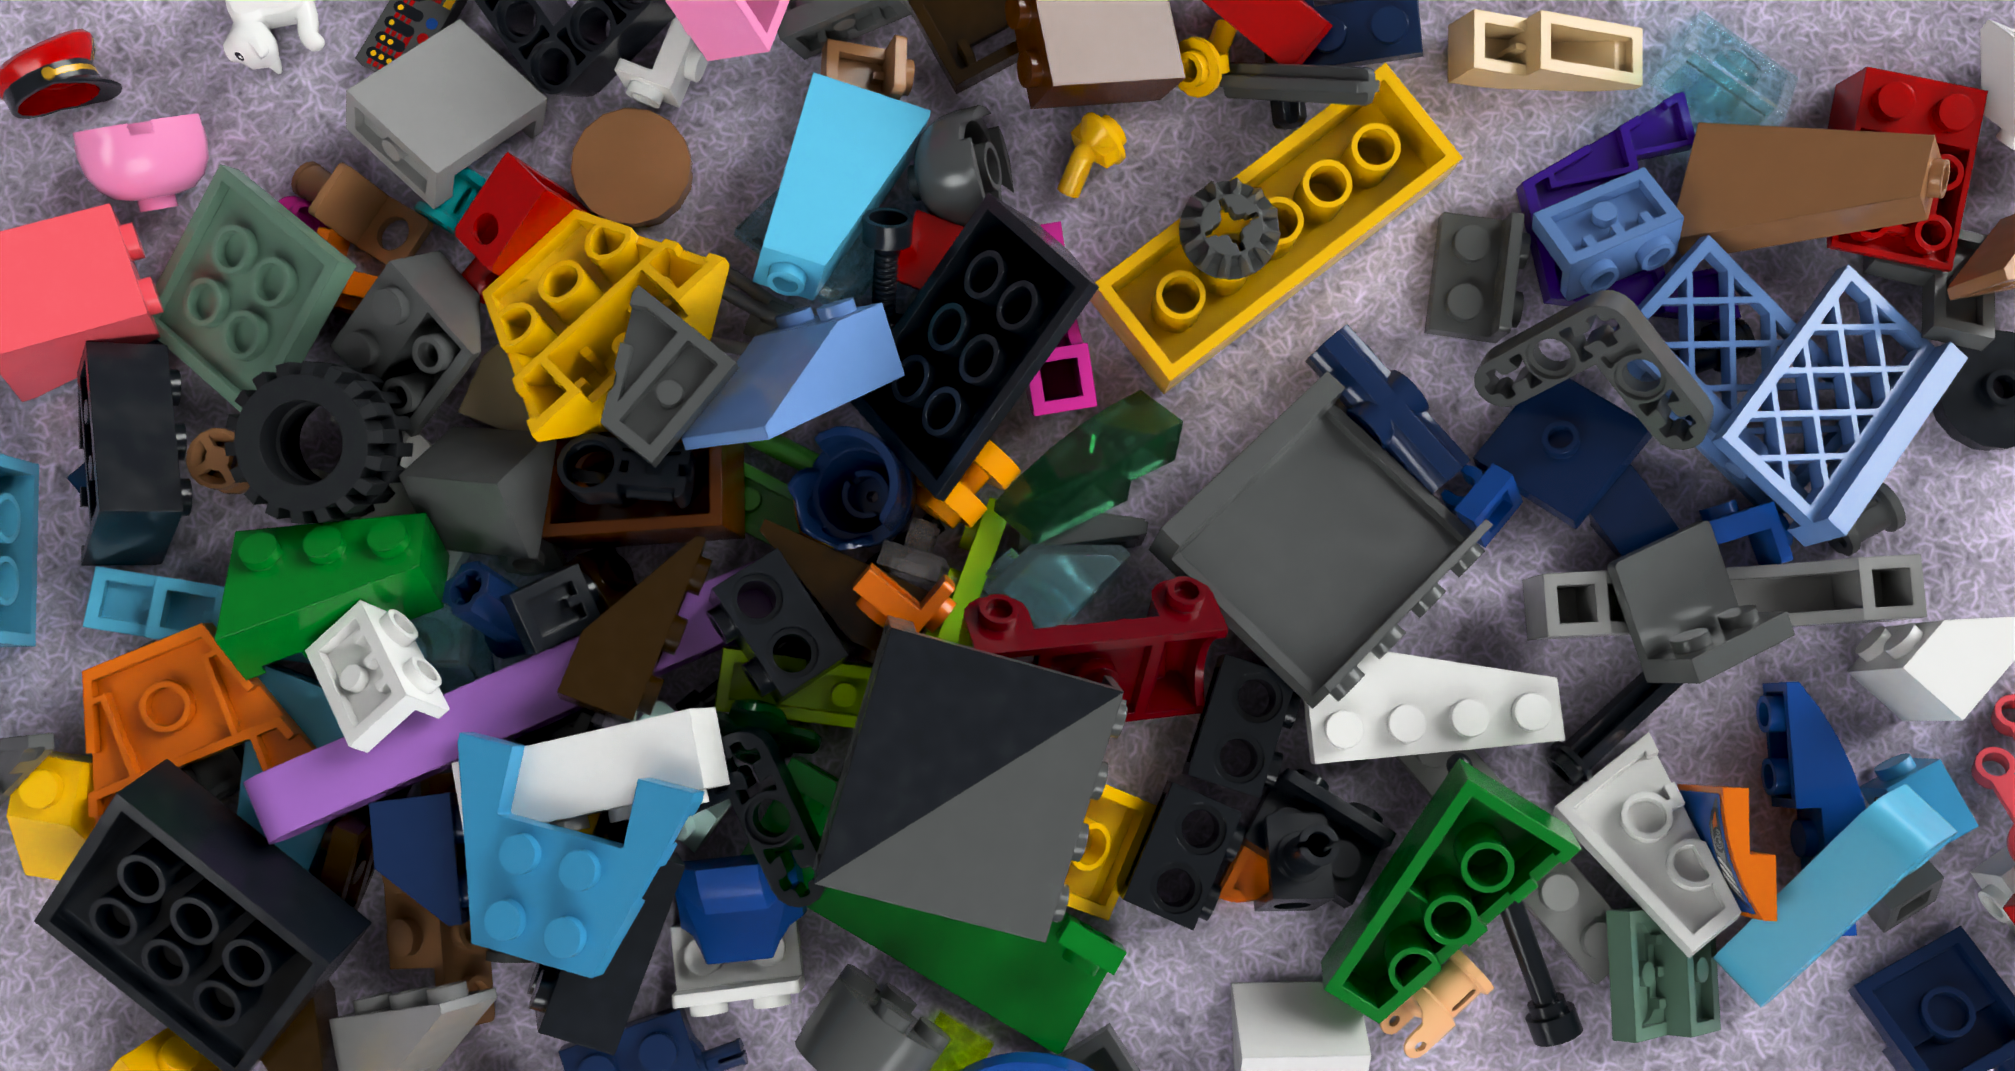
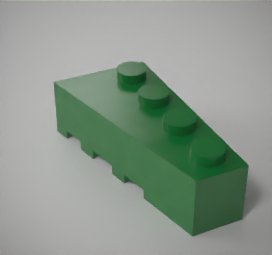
M1459 758L1321 960L1324 990L1380 1024L1442 970V963L1463 945H1472L1488 931L1486 925L1514 901L1519 904L1539 887L1537 881L1559 862L1564 865L1582 850L1569 825Z

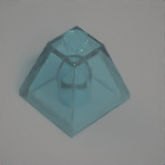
M1030 544L1020 555L1011 548L986 572L985 575L992 582L984 591L986 596L1003 594L1022 602L1028 609L1034 629L1068 625L1126 568L1131 554L1122 545Z

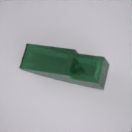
M1139 390L1088 419L1046 451L995 501L994 512L1034 545L1046 541L1127 501L1131 481L1176 459L1183 421L1145 392Z

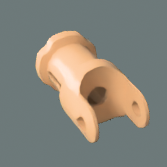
M1460 950L1449 957V960L1441 967L1442 970L1380 1023L1381 1030L1386 1034L1392 1035L1402 1029L1414 1016L1422 1018L1421 1024L1406 1038L1403 1050L1410 1058L1421 1057L1456 1026L1454 1018L1479 994L1488 995L1494 989V986L1482 971ZM1393 1016H1396L1395 1021L1392 1022V1023H1389L1390 1019H1391ZM1422 1042L1421 1046L1415 1049L1417 1043Z

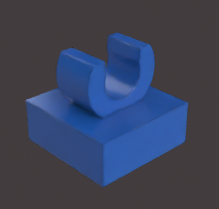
M1494 463L1491 464L1484 474L1475 466L1465 465L1460 471L1464 480L1473 486L1466 496H1457L1451 491L1444 489L1441 496L1447 509L1456 515L1472 532L1485 519L1493 524L1477 541L1478 544L1486 548L1523 503L1513 474Z

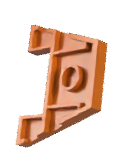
M200 623L82 671L86 753H92L94 791L88 793L89 817H95V826L117 792L166 759L170 760L178 768H183L251 741L261 769L265 771L317 749V747L258 677L245 680L214 641L217 628L213 623Z

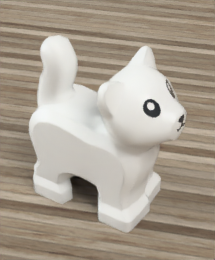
M225 0L233 25L223 43V50L231 62L242 63L253 70L270 68L277 74H281L282 64L279 58L278 44L271 30L297 24L300 41L306 48L316 52L322 50L325 45L324 38L319 34V18L315 0Z

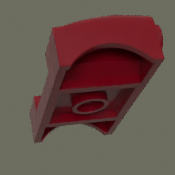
M1178 576L1155 585L1152 590V598L1146 618H1124L1107 622L1057 625L1034 629L1028 609L1022 602L1003 594H991L970 602L964 609L958 644L1098 683L1102 682L1103 675L1113 677L1124 691L1122 699L1127 700L1126 707H1128L1125 722L1203 713L1205 707L1204 667L1207 652L1215 639L1226 638L1228 626L1211 589L1194 578Z

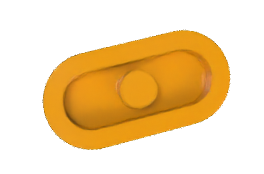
M988 440L945 501L935 498L916 477V504L935 520L939 518L951 529H954L958 523L972 528L988 510L981 500L975 496L985 483L1004 491L1020 474L1021 470L998 446Z

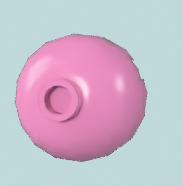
M199 114L165 117L73 133L76 145L74 146L75 153L89 182L98 192L113 200H137L140 212L178 206L175 194L195 187L205 175L209 152L205 128L202 126Z

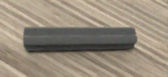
M1230 62V72L1222 75L1219 84L1220 87H1223L1225 96L1231 99L1357 106L1371 104L1375 93L1379 92L1380 81L1375 79L1374 70L1369 67Z

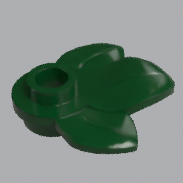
M739 699L732 703L729 714L716 711L721 735L747 726L762 728L773 737L784 760L791 757L793 753L813 754L818 751L822 741L821 736L811 729L798 728L787 724L786 715L780 708L761 700ZM739 741L741 751L735 757L753 766L761 758L759 751L756 747L746 750Z

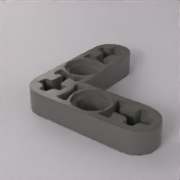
M1601 290L1592 293L1493 347L1486 353L1474 376L1475 388L1483 399L1495 406L1511 407L1596 365L1650 434L1660 444L1671 449L1686 450L1694 448L1703 442L1714 416L1713 405L1709 397L1643 313L1626 295L1614 290ZM1596 316L1602 321H1609L1613 318L1618 322L1615 330L1607 324L1591 331L1586 341L1584 333L1589 331ZM1545 339L1558 340L1567 346L1571 357L1564 361L1551 360L1542 354L1539 342ZM1636 359L1647 360L1659 369L1661 377L1651 382L1638 380L1630 374L1627 369V363ZM1522 360L1525 364V367L1520 370L1515 381L1509 377L1499 379L1495 376L1496 370L1500 374L1506 375L1518 369ZM1669 389H1671L1672 393L1668 398L1665 394ZM1671 411H1673L1679 417H1685L1687 415L1693 417L1691 425H1689L1688 422L1683 418L1677 419L1675 421L1670 419L1669 416Z

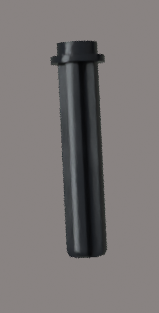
M1642 671L1565 743L1555 741L1551 745L1553 753L1547 757L1548 764L1569 785L1574 786L1579 780L1588 782L1592 778L1590 769L1684 683H1647Z

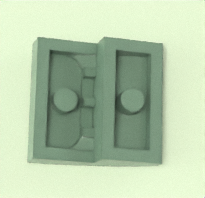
M1641 907L1607 910L1613 1041L1639 1043L1666 1035L1692 1038L1721 1030L1717 962L1713 959L1717 954L1716 937L1692 957L1688 958Z

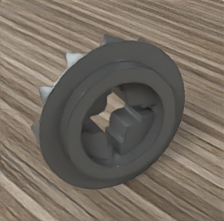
M1238 178L1217 183L1211 181L1196 194L1192 195L1182 212L1179 223L1180 242L1186 256L1193 265L1212 277L1227 280L1250 276L1264 267L1273 256L1281 235L1279 231L1278 208L1272 206L1264 196L1262 188H1253L1242 183ZM1221 206L1225 213H1229L1232 220L1244 219L1246 221L1252 218L1239 234L1241 241L1239 247L1241 251H1239L1237 244L1233 243L1228 235L1218 237L1215 234L1208 238L1206 237L1211 235L1212 231L1219 227L1221 223Z

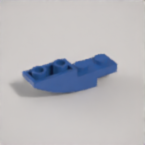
M1800 682L1762 683L1763 696H1760L1757 701L1756 717L1759 728L1763 733H1766L1768 758H1765L1762 762L1761 781L1765 792L1771 795L1772 807L1797 809V820L1792 822L1790 840L1794 853L1800 858L1802 871L1866 809L1865 802L1852 765L1838 736L1820 707ZM1856 923L1842 936H1857Z

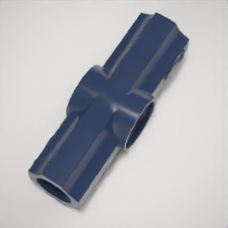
M1348 324L1334 333L1305 361L1320 378L1328 371L1345 387L1339 399L1348 408L1346 410L1347 416L1378 443L1383 450H1386L1431 494L1447 483L1471 461L1428 413V402L1417 386L1397 370L1390 371Z

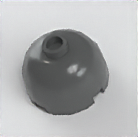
M981 105L955 110L939 117L922 133L915 149L914 165H910L907 170L908 185L913 198L916 201H923L931 215L963 227L968 223L988 193L1001 201V185L1014 193L1010 158L999 126L987 129L984 120L981 118L992 114L987 107Z

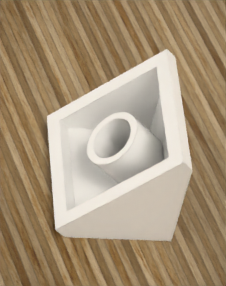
M1323 981L1231 983L1234 1071H1369L1371 1051L1363 1014L1325 991Z

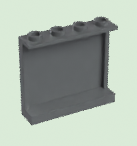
M1328 371L1162 526L1149 548V551L1176 577L1188 576L1207 585L1213 592L1227 626L1312 709L1328 694L1339 702L1365 676L1357 667L1360 661L1370 651L1380 660L1405 635L1406 632L1397 623L1410 610L1419 618L1422 617L1441 598L1446 590L1437 582L1449 570L1460 577L1485 552L1477 541L1493 526L1489 520L1485 519L1472 532L1392 456L1383 450L1378 443L1335 404L1345 387Z

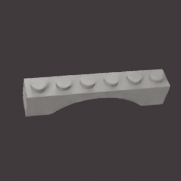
M1921 554L1856 557L1779 565L1726 567L1739 606L1756 605L1758 612L1787 611L1792 627L1892 622L1927 617ZM1608 570L1546 573L1522 580L1527 641L1630 635Z

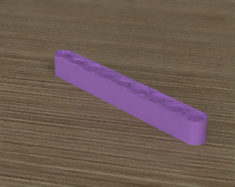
M753 562L704 582L699 596L687 592L678 614L689 619L676 654L672 655L663 651L654 673L655 676H662L719 651L723 646H730L736 643L733 640L726 644L712 626L706 614V611L713 608L709 602V596L713 587ZM748 590L737 597L740 610L748 617L763 618L772 612L769 598L761 591ZM580 636L443 694L450 709L440 719L415 710L368 753L349 747L345 737H342L247 779L243 784L268 844H275L302 834L368 805L370 802H375L452 768L451 763L459 761L458 738L461 732H476L507 741H514L582 711L583 707L564 701L557 694Z

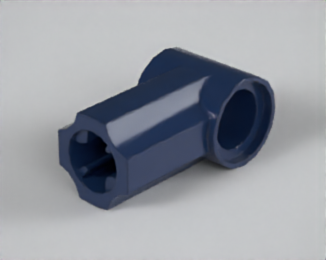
M480 561L461 564L458 572L445 582L442 602L451 607L453 615L484 634L489 650L496 657L507 659L527 655L501 598L502 595L519 587Z

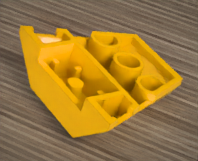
M573 209L482 292L500 347L507 353L515 375L512 381L516 392L523 398L530 418L526 421L532 437L537 442L608 431L601 424V418L608 391L613 388L616 376L614 365L620 342L624 343L632 307L630 306L632 292L638 285L711 341L730 268L726 258L712 253H708L704 257L684 250L678 242L666 238L662 242H658L637 235L632 227Z

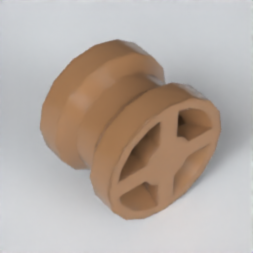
M211 428L201 432L191 442L187 450L186 465L190 476L198 484L226 494H242L249 489L250 485L248 482L235 483L230 472L234 456H226L225 442H234L235 432L225 428Z

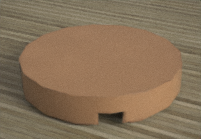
M622 108L601 115L584 129L573 148L570 172L578 196L595 216L638 228L661 224L681 208L692 188L693 163L687 142L670 120L651 110Z

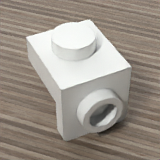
M675 17L670 24L652 69L619 58L614 70L623 86L627 88L626 94L633 100L652 108H660L662 102L680 108L690 82L697 83L700 81L708 61L692 38L685 32L678 18Z

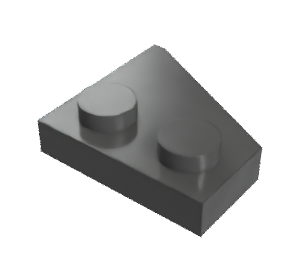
M638 285L632 292L630 306L632 307L624 343L620 342L614 365L616 376L613 388L607 394L601 424L656 468L737 372L739 367L735 360Z

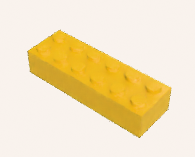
M1384 63L1374 71L1375 79L1380 81L1379 92L1375 93L1371 104L1367 106L1330 104L1231 179L1238 178L1242 183L1253 188H1262L1264 196L1272 206L1278 208V222L1281 235L1273 256L1259 271L1250 276L1232 280L1215 278L1202 272L1193 265L1182 248L1179 237V218L1095 282L1099 288L1090 299L1091 303L1163 394L1446 180L1463 159L1387 63ZM1221 206V223L1219 227L1212 231L1211 235L1206 237L1208 238L1215 234L1218 237L1228 235L1232 242L1237 244L1239 251H1241L1239 247L1241 243L1239 234L1252 218L1246 221L1244 219L1232 220L1229 213H1225Z

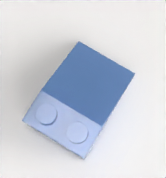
M853 297L818 307L816 309L818 315L813 314L811 306H804L775 316L778 327L757 335L752 339L736 361L739 367L737 372L684 433L681 439L685 450L769 440L905 376L882 302L856 307Z

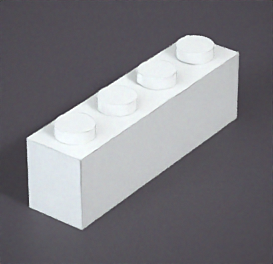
M716 707L685 709L525 746L511 813L575 831L590 828L588 815L608 811L610 823L629 820L638 779L649 777L704 791L701 804L709 802L707 789L730 785ZM458 761L451 763L453 770L455 788L463 828L460 770Z

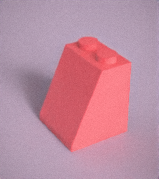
M110 203L0 231V375L22 402L35 399L76 379L86 341L147 344L160 337L153 315L164 312L159 294L151 276L140 279L134 262L146 258L139 236L132 222L120 224Z

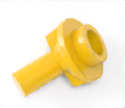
M1220 19L1214 23L1208 40L1194 36L1184 39L1179 43L1186 78L1178 84V87L1188 96L1200 98L1212 94L1218 88L1222 74L1230 72L1228 53L1237 30L1226 20Z
M1087 112L1082 117L1081 122L1070 132L1076 147L1071 153L1057 187L1058 191L1072 198H1079L1094 162L1107 169L1113 164L1119 165L1125 160L1124 145L1127 142L1126 135L1120 125L1109 115L1105 114L1101 117L1093 112Z

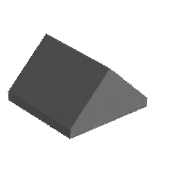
M453 426L399 475V478L416 514L426 513L447 551L538 560L558 439L537 442L532 437L530 431Z

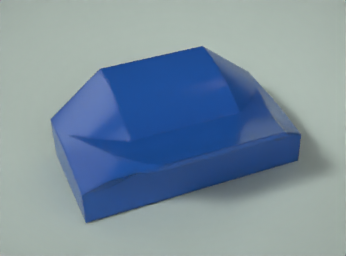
M789 850L795 867L787 874L791 883L797 881L804 883L802 868L799 867L792 851ZM776 851L775 853L779 856L784 851ZM755 854L683 861L685 869L675 893L681 928L694 937L708 965L773 958L779 942L788 927L808 911L807 906L799 908L788 906L778 900L771 890Z

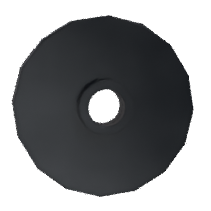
M1995 330V339L1982 351L1955 345L1968 359L1933 409L1936 421L1952 439L1974 450H2004L2015 447V333ZM1994 380L1999 381L2004 388L2002 398L1998 397L1993 391Z

